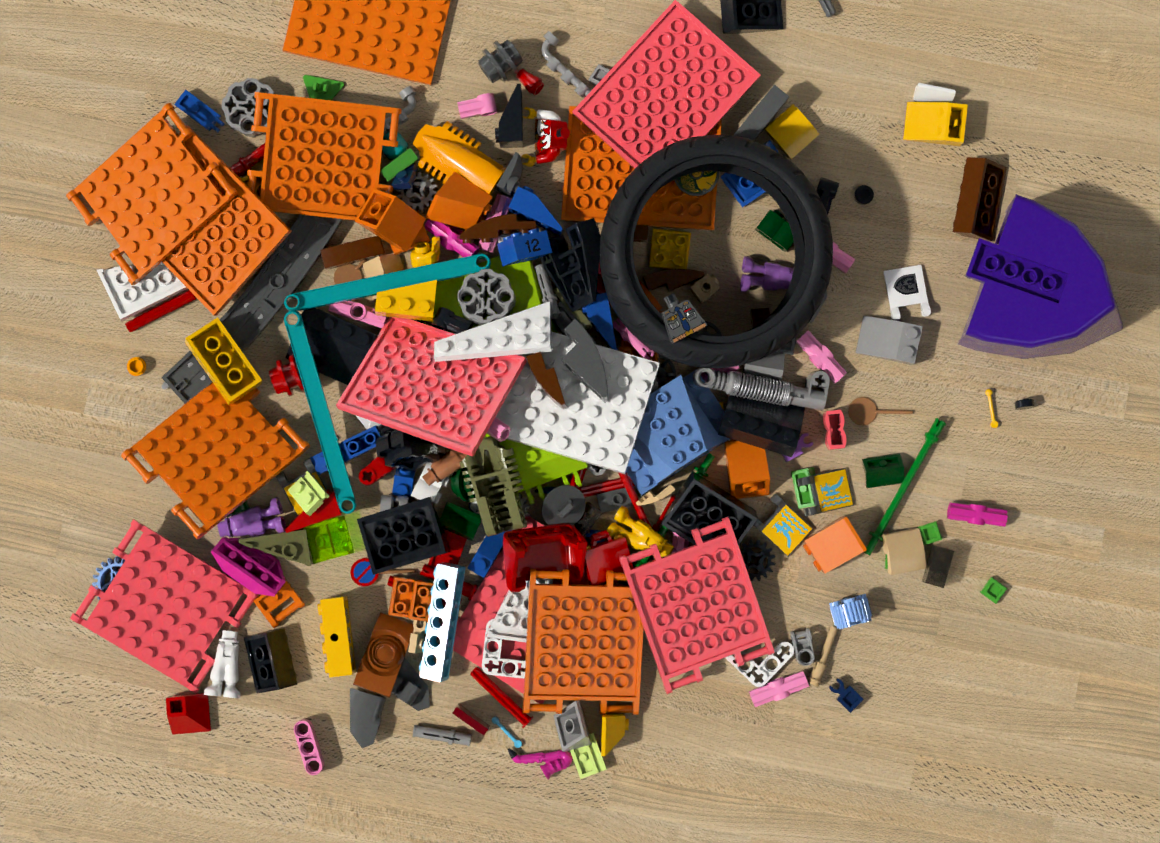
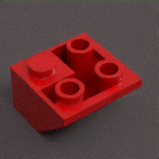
M197 693L166 697L167 718L172 735L211 731L209 695Z

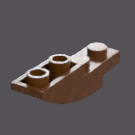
M516 214L497 216L469 227L457 236V240H462L463 243H474V239H482V243L493 242V239L498 238V231H500V234H512V230H519L522 234L528 233L529 230L536 229V221L517 222Z

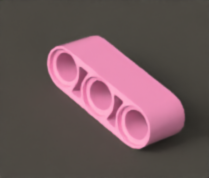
M301 719L294 725V734L306 772L310 775H317L324 768L323 756L312 722L308 719ZM301 723L308 726L307 733L300 732L299 725ZM306 742L313 744L314 749L312 752L305 750L304 745ZM315 760L319 763L318 770H313L310 767L311 761Z

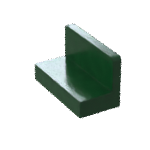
M900 454L862 459L866 488L901 484L903 482L904 464Z
M450 502L446 503L440 518L443 529L473 541L482 520L480 515Z

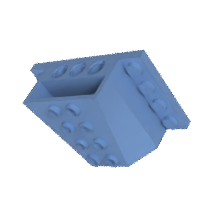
M696 370L685 377L678 376L650 395L626 470L641 496L730 439L718 435L724 410L709 388L698 387L694 384L693 374ZM700 375L701 381H702L703 383H705V381L703 380V378H702L701 375Z

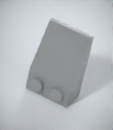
M863 316L855 353L913 365L915 364L923 326Z

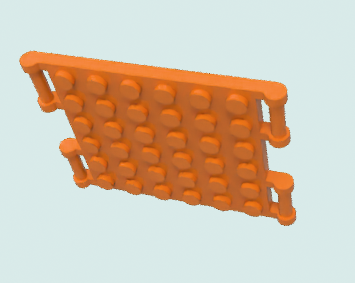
M255 92L254 125L251 126V131L266 132L263 171L247 170V175L249 176L248 187L255 193L256 177H262L260 199L273 212L355 220L374 188L383 190L388 194L394 191L392 185L379 184L382 146L398 147L397 132L399 114L402 112L401 108ZM264 99H269L267 127L261 126ZM386 113H392L389 140H383Z
M172 103L164 105L156 116L82 183L66 195L67 199L74 203L85 218L84 222L87 226H92L101 219L116 239L120 247L110 253V257L116 260L129 278L128 281L131 285L140 282L238 195V191L235 187L232 188L220 172L216 162L211 163L204 170L186 146L185 142L194 133L190 128L186 127L174 111L175 107ZM168 115L181 131L180 136L167 121L166 117ZM212 175L215 176V178L226 191L225 195L222 194V192L210 178ZM81 194L95 211L92 215L79 199ZM124 253L127 254L139 272L136 274L122 257Z
M212 382L121 454V457L138 471L146 484L160 476L182 500L181 503L172 508L171 512L175 516L178 515L193 532V536L197 540L220 523L311 446L291 428L286 418H282L273 427L250 403L260 393L257 388L229 406ZM284 430L299 447L294 450L279 434L280 431ZM136 453H139L153 469L151 472H148L134 457ZM186 508H189L204 524L202 527L199 528L184 511Z
M529 569L523 713L538 711L562 714L563 700L600 701V714H639L643 625L629 586L613 585V580H627L625 573H613V571L607 570L606 585L569 584L568 569H563L562 571H536V569ZM536 578L562 579V584H536ZM530 700H556V704H530ZM607 701H632V705H607Z

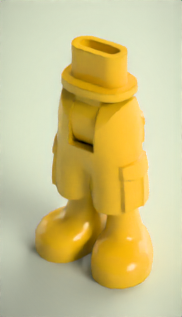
M623 505L617 511L614 520L632 528V532L624 529L616 522L611 523L607 529L611 538L620 534L626 537L628 546L637 550H645L650 548V545L656 544L660 556L664 557L671 554L674 546L667 543L668 540H664V537L654 531L649 524L641 519L633 520L629 515L627 507Z

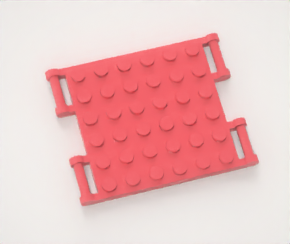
M728 517L722 518V521L707 527L691 530L696 545L664 557L660 556L656 544L650 545V548L632 555L619 557L666 694L672 693V690L695 681L697 683L703 681L699 667L734 654L735 661L738 667H740L745 662L766 654L771 655L775 653ZM723 528L726 529L727 533L704 542L702 541V536ZM653 555L655 560L630 569L629 563ZM761 643L765 644L763 648L741 655L740 651ZM693 670L694 674L671 683L669 682L670 678Z
M133 519L130 523L131 527L121 543L112 551V553L125 560L105 592L91 585L87 596L76 613L71 615L70 619L197 694L200 684L215 661L214 657L206 653L209 645L225 621L239 628L242 624V618L259 595L254 594L236 580ZM138 530L142 531V535L130 554L124 552ZM243 593L246 594L247 598L235 617L230 616V612ZM95 596H99L101 599L87 620L84 619L82 616ZM202 658L206 662L192 683L188 678Z

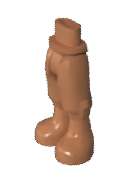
M455 450L448 451L440 457L439 461L432 463L431 470L428 468L429 472L422 476V478L429 486L435 481L437 483L461 468L459 462L467 455Z

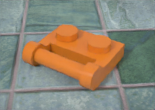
M286 578L285 584L275 596L260 595L254 600V603L273 628L279 626V622L295 610L305 606L303 600L298 596ZM292 597L294 602L275 617L270 613Z

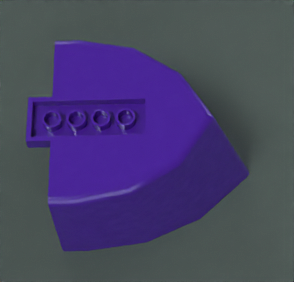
M1016 194L1005 211L1006 215L996 242L992 243L979 238L965 277L981 282L958 345L975 351L1029 359L1072 354L1121 331L1123 323L1103 258L1075 223L1032 199Z

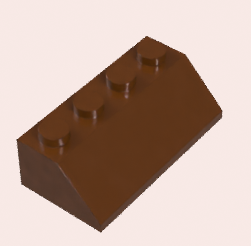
M967 157L952 232L964 237L980 238L993 242L1007 167L987 158Z

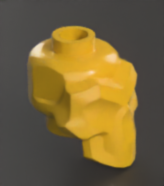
M432 237L430 244L419 242L414 245V250L410 253L413 268L438 263L441 245L440 237Z

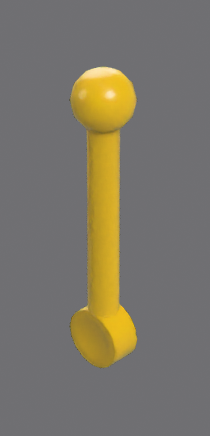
M987 389L985 391V394L988 396L992 419L990 426L992 428H997L998 422L995 420L991 396L993 394V391L991 389Z

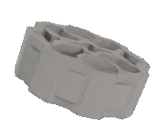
M247 78L245 81L235 82L228 88V93L222 99V110L224 111L226 122L234 131H238L247 137H256L258 134L266 132L245 130L247 123H254L255 108H252L250 112L247 107H251V104L255 107L256 104L255 92L249 93L248 88L251 85H257L255 92L275 93L269 85H265L254 78ZM264 99L262 115L268 118V111L266 109L269 108V99ZM232 103H234L236 107H233L232 110H230L228 106H231ZM262 117L261 126L267 127V119L264 120Z
M484 269L478 273L469 274L463 280V285L458 291V302L464 317L480 326L509 316L516 304V297L509 279L504 274L493 272L492 269ZM487 292H488L490 298L487 299V305H486L484 300L486 299ZM506 295L511 297L507 302L501 301L502 297ZM472 296L469 302L463 301L464 297ZM488 314L487 320H484L483 318Z

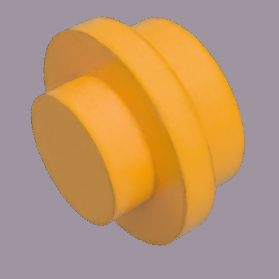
M133 357L127 363V370L133 376H141L146 371V362L140 357Z

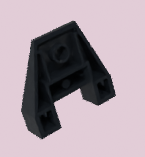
M594 218L566 228L573 249L569 250L564 235L549 239L552 253L540 257L542 264L572 312L596 301L601 235Z

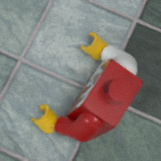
M523 108L524 110H529V115L527 117L522 116L523 118L531 120L537 117V119H535L536 157L523 154L522 158L529 160L522 164L532 167L536 162L537 164L555 161L560 152L567 148V138L570 136L567 122L561 121V118L554 111H535L533 108Z

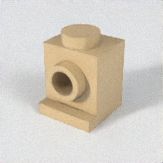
M706 274L690 287V291L702 304L720 289L718 286L720 282L715 275L710 276ZM708 283L710 289L705 290L703 284Z

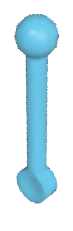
M495 716L492 718V723L497 724L503 730V732L514 742V746L516 748H520L522 746V742L520 740H517L499 722L498 717Z

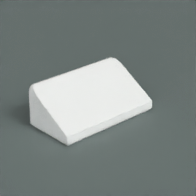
M918 83L915 87L913 100L918 102L952 103L956 91Z

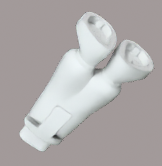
M222 631V639L219 638L220 642L218 643L215 661L210 674L212 685L204 689V695L221 696L222 682L225 681L223 697H241L240 691L235 687L239 681L238 632Z

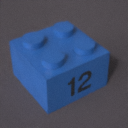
M539 228L529 230L528 233L522 234V232L511 234L508 237H504L503 242L497 244L502 266L535 260L552 253L547 230L539 231Z

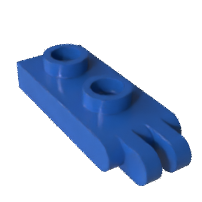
M186 89L174 104L208 131L213 129L218 133L220 129L215 126L216 122L222 127L225 124L220 120L221 116Z

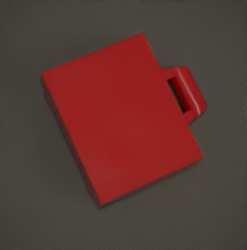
M607 530L591 535V546L587 545L584 570L589 585H598L606 582L607 570L613 571V573H624L619 557L630 555L626 537L619 534L611 538ZM606 538V541L596 543V541ZM629 563L630 569L633 568L632 563Z

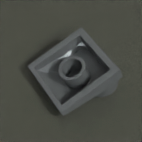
M515 152L497 184V191L510 197L512 194H515L518 186L521 187L520 179L523 166L519 153Z

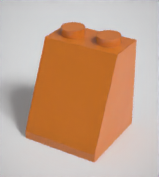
M454 172L435 194L425 217L429 220L468 229L486 219L484 215H487L492 207L490 202L493 197Z
M374 188L355 222L392 246L407 252L426 218L398 197Z
M733 439L725 442L730 494L737 499L769 495L770 475L765 449Z
M847 516L838 518L803 540L805 543L803 545L804 550L808 555L812 554L815 559L813 562L818 572L822 571L823 573L831 571L867 550Z

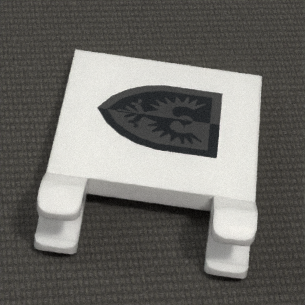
M921 265L883 271L891 320H900L901 316L898 307L920 304L923 317L931 314Z

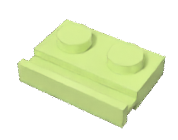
M306 471V475L303 478L300 477L288 491L304 512L311 516L324 503L323 500L330 496L309 471Z
M594 733L589 734L591 745L570 750L580 779L607 770Z

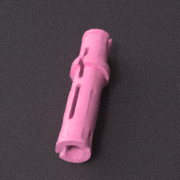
M617 318L616 320L620 325L614 321L613 328L643 358L650 360L651 358L647 353L653 357L654 351L639 341L622 321Z

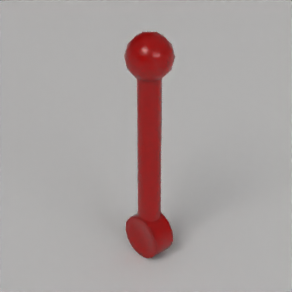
M671 496L659 520L653 525L652 529L654 531H659L660 524L675 496Z

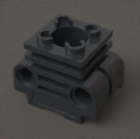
M390 427L382 428V433L386 434L379 436L376 440L377 457L384 458L385 466L389 467L401 466L406 470L414 471L426 463L439 461V454H446L444 446Z

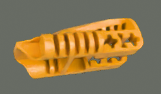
M446 121L442 127L425 124L417 133L413 145L419 150L420 161L417 167L423 170L427 166L425 172L428 174L434 168L431 176L436 177L439 173L437 180L441 181L444 178L443 184L456 172L489 195H492L506 168L479 151L481 142L478 141L473 147L476 139L471 138L468 142L470 135L466 134L463 137V130H460L456 135L459 128L455 126L451 130L453 126L451 122Z

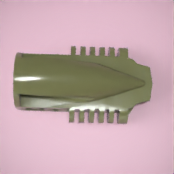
M492 436L483 438L473 457L467 455L459 462L461 468H468V470L462 471V475H470L464 478V482L471 481L470 484L466 485V489L473 488V490L467 492L468 496L475 495V497L469 500L470 502L477 501L483 527L488 537L498 535L504 531L527 527L518 491L524 489L523 485L516 486L517 483L522 482L521 478L514 479V477L520 475V472H512V470L518 468V465H510V463L516 462V458L509 459L508 457L514 455L513 448L505 449Z

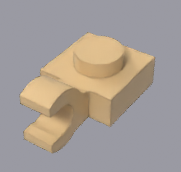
M414 620V631L410 635L408 652L423 653L422 645L425 642L426 634L424 632L427 621H424L421 628L420 620Z

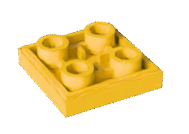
M653 229L649 267L687 269L691 233Z

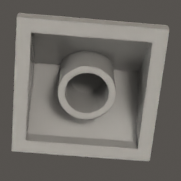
M774 352L760 360L744 364L743 373L781 381L784 371L785 354Z
M575 701L562 709V714L553 715L562 752L592 744L583 709L579 701Z

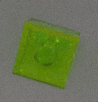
M345 516L304 527L307 532L313 564L354 553Z

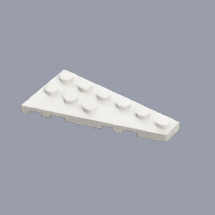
M163 262L135 285L130 284L129 278L120 266L113 269L97 270L121 321L188 289ZM134 264L130 266L135 274L139 272Z
M550 301L435 341V362L551 352Z
M536 579V584L553 583V579ZM529 580L526 581V588L520 592L508 590L485 637L526 642Z

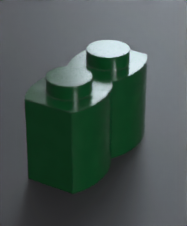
M769 210L755 230L786 252L794 242L789 223L783 219L784 216L779 211Z

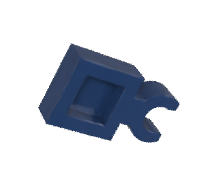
M415 162L396 174L392 182L394 190L412 188L417 176L415 172L418 169Z
M837 678L836 681L839 683V688L834 689L830 685L829 689L833 693L839 694L836 700L851 713L864 699L850 685L845 689L842 680Z

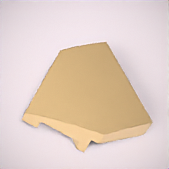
M669 484L656 496L650 490L636 504L641 506L659 501L674 492L675 488Z

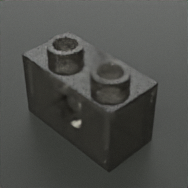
M932 545L922 582L944 588L954 551Z

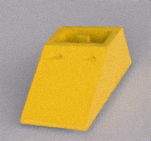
M907 102L903 140L961 146L964 143L968 105L949 102Z

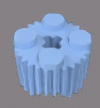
M866 594L847 597L829 603L833 622L837 629L872 621V613Z

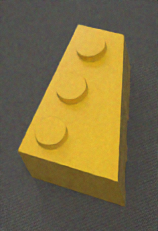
M437 280L377 292L375 315L433 322Z

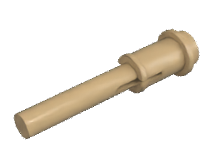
M831 626L818 662L815 661L811 675L807 677L809 679L808 684L816 687L822 684L820 681L827 667L825 663L838 631L835 627Z

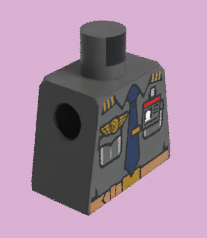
M675 293L664 298L669 309L661 314L671 344L707 326L688 299L679 303Z

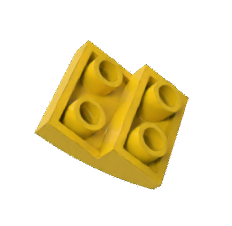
M794 104L790 105L764 129L789 159H793L820 135Z

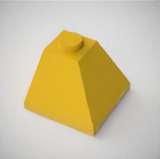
M602 714L601 756H606L625 736V730L629 731V719H625V714Z

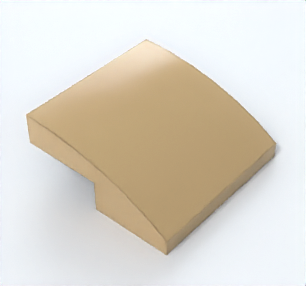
M919 528L883 534L884 553L887 554L888 573L890 575L926 569L925 551Z

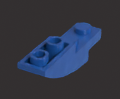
M377 425L339 443L345 463L376 448V440L381 436ZM323 452L310 457L318 475L328 471Z

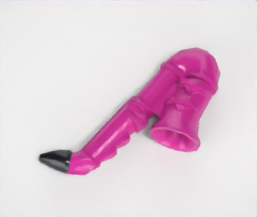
M510 748L508 749V753L515 763L545 762L544 765H540V768L548 780L554 773L569 767L573 761V757L568 751L562 752V750L519 756L515 751Z

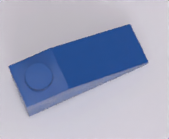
M505 531L490 537L486 535L467 569L485 578L503 547Z

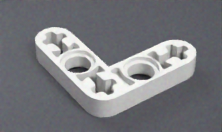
M494 619L489 620L487 623L485 636ZM485 637L482 659L483 671L488 675L524 679L525 671H521V675H517L519 669L518 663H522L521 668H525V660L500 658L502 639ZM490 641L497 642L498 650L490 652L487 649V644ZM489 660H492L494 665H499V661H503L501 666L502 673L497 672L499 668H493L492 671H488V667H485V664H488ZM511 662L515 665L516 669L513 673H507L504 670L506 663Z
M780 642L774 648V652L778 655L782 652L781 646L790 647L788 649L790 653L788 655L784 653L781 656L784 659L782 662L771 654L767 655L759 665L750 660V667L747 670H742L738 667L737 663L733 662L735 659L733 655L725 658L754 686L761 687L792 657L794 648L789 642ZM769 659L777 661L775 669L767 668L766 663ZM754 666L757 668L754 671L758 675L763 674V681L761 683L759 681L755 683V677L752 674L749 677L746 675L752 671Z

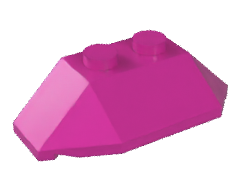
M222 537L211 551L222 571L254 594L275 596L286 582L280 561L264 551L240 544L239 538Z

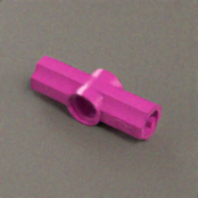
M427 220L425 229L434 236L440 237V243L444 248L455 251L462 257L478 254L479 247L477 245L457 240V236L463 232L460 228Z
M949 502L947 509V519L967 521L970 524H988L1005 527L1008 518L1007 510L987 508V506L965 505Z

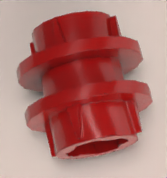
M294 355L289 356L290 363L283 365L279 359L276 361L277 367L269 370V376L277 394L287 392L289 397L293 396L292 388L298 386L304 392Z

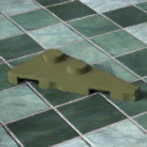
M299 529L289 533H272L239 538V543L247 547L311 566L306 529Z

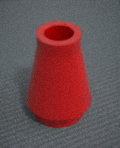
M523 68L516 75V78L519 79L529 94L537 95L544 87L541 78L527 72Z

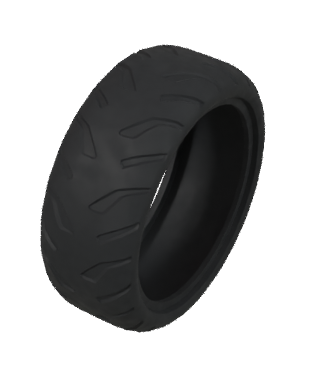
M705 135L690 137L664 147L645 159L630 173L615 194L605 216L600 238L599 262L603 284L614 311L627 329L645 346L661 356L678 363L701 368H728L748 364L776 352L794 339L806 327L820 306L829 285L833 263V239L830 221L818 193L804 173L792 161L770 147L748 138L731 135ZM702 171H716L743 177L766 191L779 205L789 223L795 247L794 270L789 288L778 307L770 316L744 333L732 336H707L692 333L671 344L662 314L647 298L635 271L633 239L639 216L653 194L669 182L682 176Z

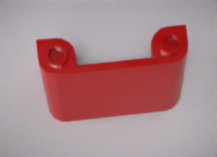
M567 523L506 531L503 535V551L508 589L511 592L524 590L526 588V581L529 580V569H536V571H562L563 569H568L569 584L582 582L587 541L575 526Z

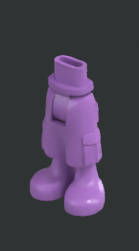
M744 256L742 272L763 273L764 276L756 277L743 274L740 282V291L747 292L750 287L755 285H761L763 290L788 289L794 268L781 266L773 262H765L764 265L755 263L750 256Z
M272 498L270 506L265 509L256 506L225 518V521L217 524L220 537L229 536L231 538L233 536L261 535L265 533L266 529H276L278 533L286 532L284 516L275 517L268 521L262 520L264 517L283 514L279 498Z

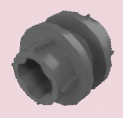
M509 40L501 44L495 41L493 42L495 47L493 52L490 53L487 49L482 50L484 56L478 60V65L491 83L499 79L506 82L507 77L505 73L511 70L514 74H517L518 70L516 67L522 63L523 59Z

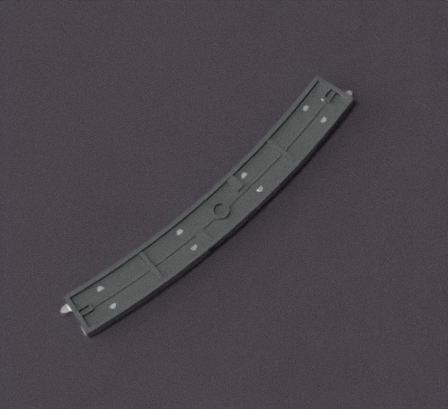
M299 215L290 229L292 232L278 246L242 295L220 319L221 323L243 353L274 319V315L283 308L285 298L290 294H294L321 256L320 250L327 247L344 219ZM191 351L161 377L165 381L161 388L164 390L171 388L184 404L212 383Z

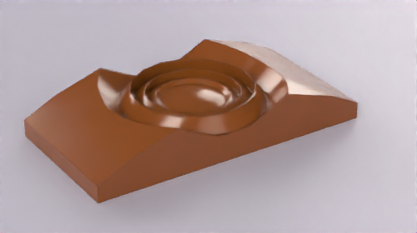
M383 613L379 614L353 685L390 698L409 647L410 635L414 631L413 624Z

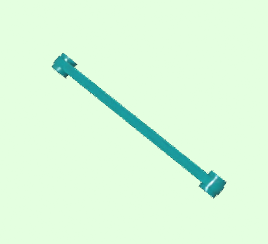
M477 254L288 295L284 300V305L288 311H303L377 295V292L433 280L439 282L478 273L480 270L489 269L491 260L485 254ZM479 259H486L488 263L485 267H479L477 261ZM291 299L298 300L296 307L291 308L288 306Z
M292 310L285 314L284 323L338 506L343 513L350 514L356 509L357 502L302 316L298 311ZM290 314H295L298 317L295 325L290 324L288 321ZM343 501H351L353 504V508L349 510L345 509L343 507Z

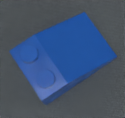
M770 140L763 144L778 152ZM724 173L720 176L742 208L766 192L755 183L743 177L730 173Z
M518 186L508 207L509 212L527 221H536V225L559 236L562 235L563 228L537 195L533 193L534 190L527 186H523V188Z
M607 293L596 294V301L583 307L582 312L584 315L587 314V319L610 349L617 350Z

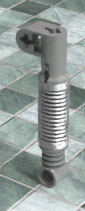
M700 368L693 374V382L698 387L713 388L715 390L718 388V390L725 391L726 394L732 396L736 395L737 397H746L747 399H756L757 401H766L767 403L783 406L796 405L821 411L825 407L830 378L824 371L811 372L807 376L805 388L794 386L793 383L787 381L781 382L777 379L771 380V378H761V376H751V374L748 375L736 371L725 373L710 368ZM702 372L708 376L706 383H703L700 379ZM815 378L821 380V383L818 384V382L815 381ZM812 386H816L822 389L821 391L812 390L811 388Z

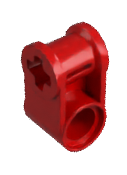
M376 457L360 471L359 480L364 485H372L396 467L385 466L384 458ZM365 472L368 474L372 472L371 481L363 480Z

